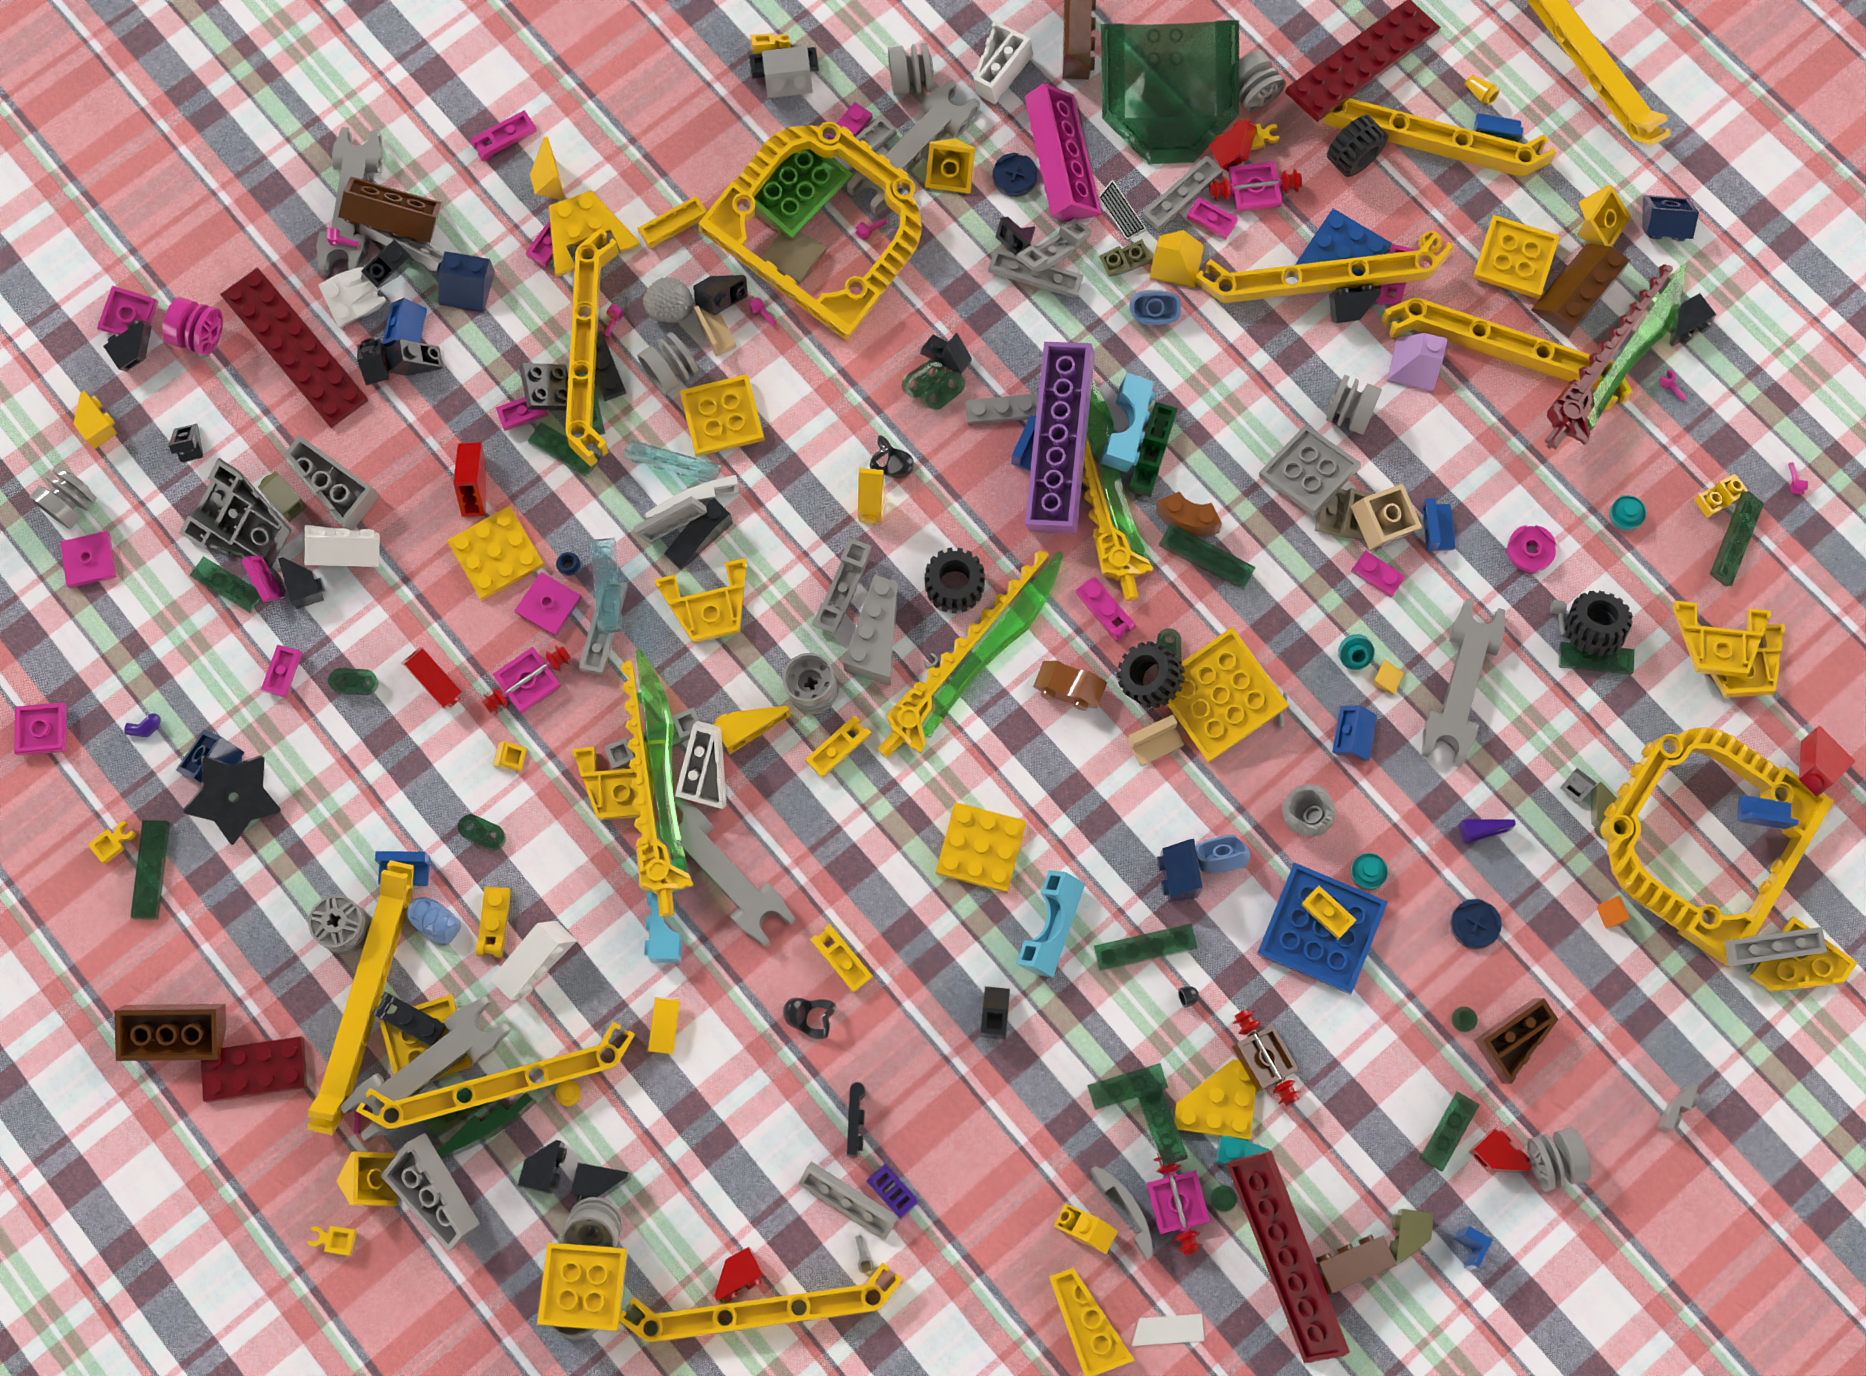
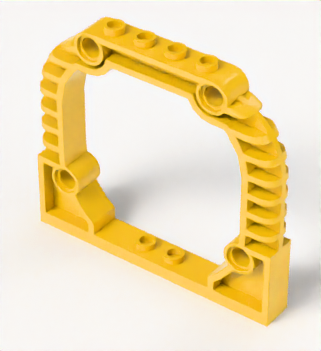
M827 121L821 124L820 127L813 125L789 127L770 137L735 181H731L698 223V231L844 340L848 341L880 300L881 295L914 254L920 240L922 225L919 208L913 198L915 184L909 178V175L903 169H897L891 165L889 159L884 155H878L872 151L871 146L867 142L859 141L853 137V133L844 126L841 128L836 123ZM830 133L835 138L832 140H827L823 137V135ZM806 149H811L823 158L839 156L882 188L886 204L899 215V229L894 239L863 278L860 276L850 277L846 281L843 290L822 293L817 300L799 288L792 277L789 275L783 276L779 273L773 263L770 261L764 262L745 247L747 245L745 222L750 221L755 215L754 197L783 161L792 154ZM900 188H904L909 193L907 195H901L898 193L897 190ZM740 204H747L750 208L747 211H741L738 209V206ZM851 287H858L862 292L855 295L849 289Z
M1700 727L1686 730L1677 735L1666 734L1647 743L1642 749L1641 755L1643 757L1640 762H1636L1629 771L1631 776L1627 783L1624 782L1619 787L1616 793L1618 798L1615 803L1612 802L1605 810L1604 815L1606 817L1601 824L1600 833L1608 841L1607 855H1609L1611 871L1622 890L1643 907L1678 929L1679 935L1726 967H1732L1728 964L1724 941L1756 936L1834 800L1824 793L1816 797L1799 780V776L1786 767H1777L1773 762L1761 756L1760 753L1736 739L1735 736L1722 730ZM1663 743L1668 746L1669 753L1664 750ZM1690 753H1702L1719 761L1761 791L1760 798L1779 801L1775 797L1776 791L1780 796L1781 802L1791 803V818L1799 820L1797 826L1782 829L1783 834L1791 840L1780 859H1777L1772 864L1769 878L1764 880L1759 886L1758 892L1760 893L1748 913L1722 915L1721 910L1712 904L1696 907L1653 878L1641 866L1634 850V845L1641 833V823L1638 814L1664 771L1683 763ZM1614 823L1620 827V834L1615 832ZM1703 913H1705L1708 917L1707 924L1703 921Z

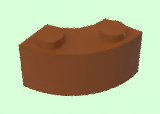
M1180 491L1157 502L1156 512L1166 525L1181 534L1193 537H1207L1220 532L1222 522L1212 503H1192L1185 499Z
M1055 660L1042 662L1033 687L1041 691L1040 695L1046 699L1054 700L1056 698L1073 704V707L1079 710L1086 711L1087 708H1098L1107 682L1091 671L1076 669Z

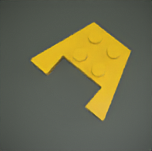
M592 190L549 205L556 278L575 271V264L567 248L583 243L600 228L607 234L611 233L613 239L617 242L620 254L639 247L638 239Z
M746 558L725 562L730 586L694 595L680 596L676 575L654 579L656 587L693 644L740 633L747 570Z
M1674 601L1672 608L1696 673L1746 678L1770 619L1771 611L1749 608L1746 612L1747 631L1698 626L1697 603Z
M1785 624L1766 625L1762 637L1764 648H1758L1746 678L1711 674L1724 698L1773 695L1775 693Z
M667 741L645 742L652 798L654 797L669 747ZM594 747L572 749L598 820L641 816L632 806L634 798L636 799L639 796L630 786L632 779L637 777V774L632 769L597 771L596 749Z

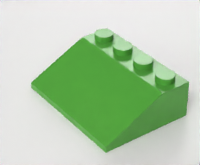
M811 149L794 153L779 165L754 197L755 216L792 239L848 182L853 174L834 157L823 158ZM743 204L747 209L750 208L747 204Z

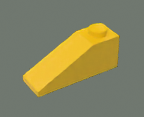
M859 468L858 520L868 525L882 523L885 504L883 470Z
M787 705L735 711L728 715L727 713L720 715L712 725L721 727L722 744L730 755L791 717V712Z

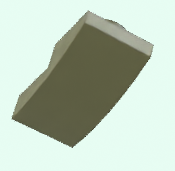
M1143 239L1123 249L1118 246L1099 256L1108 277L1123 274L1153 262Z

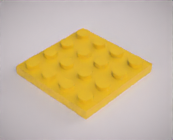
M1233 626L1182 662L1181 666L1184 667L1185 672L1181 675L1185 677V681L1180 683V686L1183 688L1181 692L1177 691L1175 693L1177 697L1174 700L1169 699V704H1167L1208 763L1290 707Z

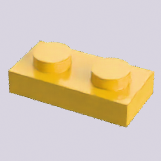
M1320 886L1301 904L1305 910L1337 939L1356 921L1350 913Z

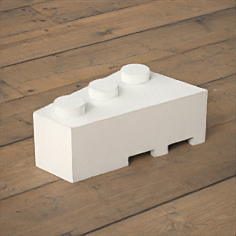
M993 20L990 37L987 38L984 54L981 55L974 76V84L978 96L994 104L998 102L1032 58L1031 38Z
M305 525L304 565L379 567L380 537L379 533H375L374 530L362 529L356 531L344 528Z
M700 721L693 724L675 793L676 797L721 809L726 806L721 727Z
M557 921L537 923L490 981L510 1000L524 999L531 993L532 987L547 974L549 969L577 940Z

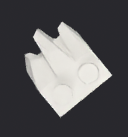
M363 267L339 273L318 284L338 327H343L360 317H366L378 311L387 302L384 297H378L377 292L382 287L376 288L361 272Z

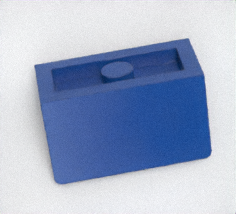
M1477 113L1473 131L1519 143L1523 134V127H1521L1520 120Z
M406 298L392 302L382 345L389 348L399 339L420 343L427 309Z
M1031 414L1012 453L1011 464L1031 471L1036 416Z
M1426 498L1422 505L1426 551L1454 550L1456 544L1451 505L1436 504V498Z
M1361 705L1341 706L1332 753L1336 755H1355L1364 761H1369L1377 715Z
M1744 795L1739 797L1737 822L1788 829L1798 825L1799 820L1791 818V803Z
M376 851L375 861L379 864L378 884L380 885L381 872L383 870L388 871L387 864L392 860L414 866L413 886H428L431 857L426 852Z
M1471 1226L1458 1229L1454 1239L1472 1249L1464 1268L1467 1270L1478 1268L1493 1240Z

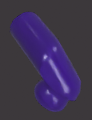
M151 713L140 724L126 723L124 733L125 735L149 737L160 726L161 718L158 714Z

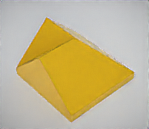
M545 137L530 173L534 194L563 200L565 196L549 138Z
M956 138L930 142L925 188L970 194L975 147Z
M1607 185L1579 201L1585 222L1577 235L1593 245L1611 247L1614 245L1630 220L1631 215L1612 185Z
M1184 230L1159 236L1149 279L1195 288L1196 275L1199 271L1204 245Z
M351 1152L336 1180L350 1205L397 1206V1194L385 1182L381 1174L398 1153Z

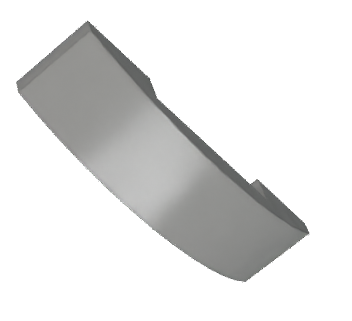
M1074 218L1061 226L1056 236L1037 248H1034L1032 245L1018 253L1016 259L1032 271L1046 270L1073 253L1090 236L1092 230Z
M849 537L840 558L841 563L826 598L819 607L812 624L813 626L833 634L836 633L857 590L872 546Z
M692 707L671 717L672 720L643 732L644 741H667L668 750L690 739L693 724L700 721L695 708ZM625 737L604 747L613 770L629 766L630 760L635 757V754L627 747L629 740L632 738L627 739Z
M1096 1166L1093 1167L1090 1172L1102 1192L1105 1193L1113 1188L1140 1231L1132 1240L1145 1261L1152 1258L1151 1236L1147 1222L1137 1202L1129 1191L1111 1174Z

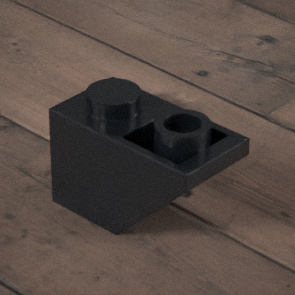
M394 239L361 272L378 289L399 277L415 260Z
M744 275L710 276L693 286L695 306H699V308L714 316L748 297L747 278Z
M1373 284L1359 285L1357 290H1350V287L1336 288V293H1329L1331 321L1334 323H1344L1360 320L1381 294V290L1373 287Z
M1701 293L1683 302L1675 312L1669 342L1672 347L1678 343L1682 345L1693 338V334L1698 331L1703 333L1713 325L1711 322L1717 314Z
M136 320L130 323L126 331L121 334L116 333L108 338V343L103 345L119 370L127 372L146 359L152 328L150 323L146 321Z
M368 338L361 341V344L357 345V362L365 384L370 385L388 380L389 373L381 339L374 340V338Z
M399 339L385 351L388 373L410 376L443 368L439 346Z
M985 986L980 1037L1006 1039L1010 989Z
M555 1140L526 1158L522 1166L518 1186L552 1194L553 1189H557L560 1181V1174L557 1173L560 1163L563 1164L566 1158L567 1148H564L565 1143Z

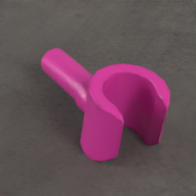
M883 219L870 226L860 222L856 226L858 231L855 234L861 239L866 240L875 229L886 225L887 221Z
M336 228L327 229L326 237L330 245L336 246L341 243L358 248L359 242L340 237V230Z
M761 298L749 301V307L753 314L760 311L771 326L776 324V321L765 309Z
M611 304L606 312L611 317L604 336L609 338L616 322L623 318L622 310L615 304Z
M1667 370L1666 376L1668 379L1661 375L1660 385L1663 388H1670L1681 401H1684L1687 397L1675 384L1676 375L1674 371Z
M1790 462L1788 463L1792 476L1790 490L1792 493L1804 494V490L1808 489V481L1799 480L1795 464Z
M354 1110V1133L360 1134L362 1114Z

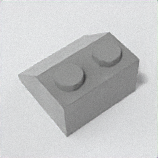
M807 46L762 51L768 98L813 93Z

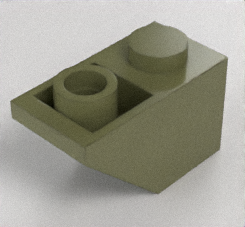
M276 471L264 477L258 486L269 503L288 522H291L307 507L297 493Z
M1400 1209L1397 1214L1393 1215L1392 1230H1396L1395 1241L1391 1240L1389 1248L1396 1264L1405 1261L1431 1240L1433 1213Z

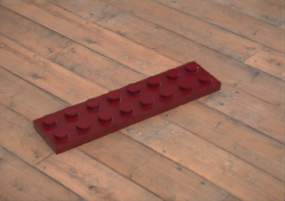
M1406 0L1289 85L1285 93L1310 117L1319 122L1436 35L1441 27L1412 0Z
M258 267L220 294L330 428L369 401Z
M1268 1150L1226 1163L1303 1363L1346 1356L1350 1353V1350L1272 1151Z

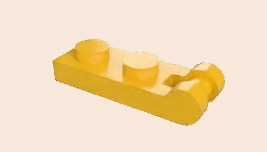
M856 716L849 719L805 759V762L821 779L830 773L859 745L871 737L872 732L868 728H864ZM852 730L857 734L853 739L848 734Z
M484 888L476 956L493 954L494 957H503L511 896L510 888ZM488 938H496L495 944H487Z
M828 924L823 928L825 931L818 936L814 935L810 941L854 994L869 982L873 976L836 930ZM831 938L835 943L827 949L824 943Z

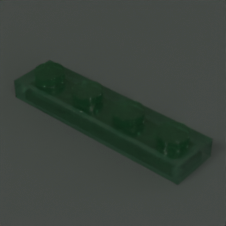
M1750 491L1741 493L1710 571V575L1723 586L1733 585L1764 506V503Z
M1171 523L1159 542V547L1242 590L1245 589L1256 568Z
M142 820L130 916L132 919H159L170 826L168 821Z
M1191 923L1093 946L1099 972L1192 951L1198 948Z

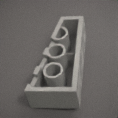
M300 435L284 453L346 529L354 530L380 497V494L370 485Z
M874 575L843 662L845 672L887 685L891 684L898 599L897 581Z
M426 1133L407 1142L381 1174L385 1182L448 1251L466 1242L479 1227L478 1219Z

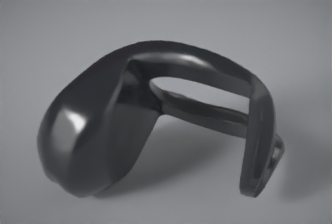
M879 435L877 444L880 447V451L872 456L870 469L883 470L884 475L893 478L908 476L914 468L912 456L903 450L893 448L884 436ZM888 453L887 463L884 467H881L877 461Z
M794 997L789 999L784 1005L783 1016L788 1025L802 1031L809 1037L825 1039L830 1031L829 1017L833 1015L836 1005L834 1002L826 999L809 1001ZM816 1007L827 1010L822 1018L824 1029H814L807 1025V1016Z

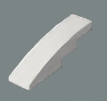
M737 476L720 478L689 488L646 512V519L648 520L690 496L707 505L713 498L717 500L716 496L738 493L740 491Z

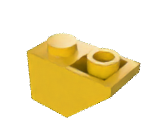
M82 391L79 396L73 424L93 449H96L117 434L113 428V425L116 423L108 412L104 414L101 412L100 408L103 405L95 395L90 397L85 391Z
M1066 1203L1054 1224L1055 1228L1104 1254H1107L1118 1230L1100 1218Z

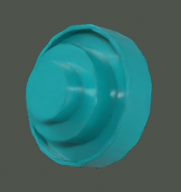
M1625 495L1614 501L1610 507L1609 516L1614 526L1621 530L1631 531L1641 526L1646 519L1647 512L1645 505L1640 499L1635 496Z
M1360 634L1346 637L1338 648V657L1341 663L1351 670H1360L1367 667L1375 656V648L1370 639Z
M1363 853L1351 864L1350 875L1354 884L1359 888L1375 890L1382 886L1387 879L1388 868L1384 859L1379 855Z

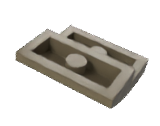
M800 231L792 239L780 233L766 251L762 260L764 262L770 261L777 267L779 273L783 276L789 275L800 285L812 273L813 265L826 253L827 247Z
M1354 488L1349 490L1340 489L1317 513L1314 531L1364 540L1351 506L1372 494Z

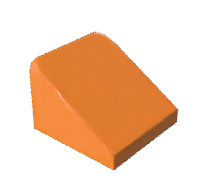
M1616 896L1597 906L1606 929L1621 925L1630 918L1620 896Z

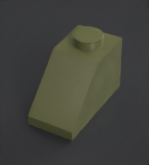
M1599 782L1591 790V824L1595 827L1594 832L1596 835L1604 840L1600 833L1601 824L1606 817L1604 812L1612 802L1615 803L1617 798L1602 782ZM1614 823V830L1619 834L1620 827Z

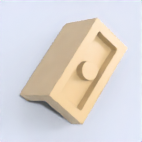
M699 306L694 307L696 319L715 357L737 348L721 313L714 316L706 311L701 312Z
M1173 714L1129 735L1127 742L1140 766L1147 765L1184 746L1176 730L1177 721Z

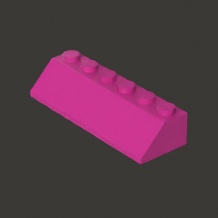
M1043 83L1024 97L1051 217L1069 222L1074 218L1080 220L1100 216L1102 213L1075 96L1072 93Z

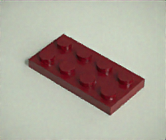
M299 1036L224 1047L221 1049L218 1060H201L203 1102L209 1103L308 1088L304 1037Z

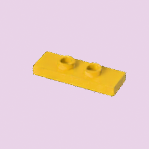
M695 196L643 224L637 230L648 248L651 249L699 223L707 213V210L698 196Z

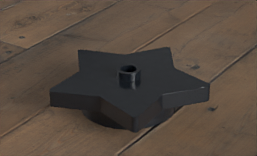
M262 755L234 765L202 756V787L183 809V812L187 815L214 821L231 845L236 843L252 820L281 812L280 807L263 787L265 759ZM231 793L238 794L235 800H229V795Z

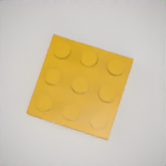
M1493 215L1472 278L1539 299L1560 235Z
M748 374L679 390L696 457L765 441Z
M510 505L447 540L481 601L545 567Z
M955 802L935 874L1008 893L1027 821Z
M452 994L413 1006L442 1023L458 1010L454 995ZM378 1018L394 1075L431 1047ZM447 1027L445 1028L440 1039L450 1032ZM467 1055L437 1079L473 1068L471 1059Z
M547 1242L537 1325L618 1331L627 1249Z

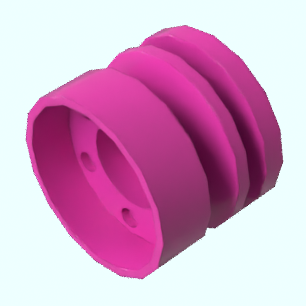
M178 297L172 301L166 311L162 327L163 339L167 344L179 348L187 347L189 351L208 355L215 349L221 337L223 329L222 312L218 308L209 307L205 304L199 305L196 301Z

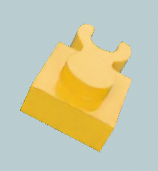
M772 33L750 35L753 53L761 54L762 51L790 48L789 34L773 36Z
M1261 123L1255 124L1257 128L1251 150L1264 148L1265 141L1270 144L1279 142V136L1273 137L1270 135L1271 131L1277 130V124H1270L1266 129L1261 128Z
M120 822L113 833L106 829L87 844L103 864L106 865L125 850L121 843L131 841L136 837L137 834L132 830L128 834H123L124 829L129 826L127 822Z
M330 1225L328 1233H326L321 1227H311V1231L319 1233V1239L315 1242L308 1241L307 1244L309 1246L320 1247L325 1244L324 1252L352 1256L357 1230Z

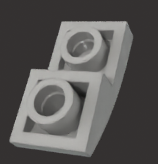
M1691 1084L1685 1087L1671 1100L1664 1110L1656 1129L1669 1132L1679 1126L1682 1117L1679 1111L1686 1112L1691 1110V1108H1695L1699 1099V1094L1696 1093L1699 1085Z

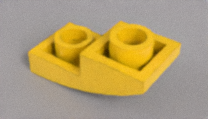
M1734 474L1720 481L1711 489L1699 494L1693 500L1704 515L1709 518L1748 495L1749 491L1737 475Z
M655 997L648 1051L673 1054L680 1006L679 999Z

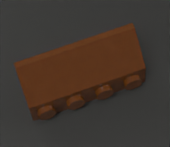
M1064 0L1062 79L1089 80L1090 71H1094L1095 57H1091V51H1095V37H1091V31H1095L1096 17L1091 16L1092 11H1096V0Z
M350 177L343 191L338 217L351 224L360 223L367 225L372 230L382 229L389 231L390 234L397 237L407 236L418 243H430L442 202Z
M1586 244L1531 311L1569 338L1621 276L1630 259L1611 246Z
M226 1004L124 1005L114 1010L116 1061L218 1060L226 1032Z

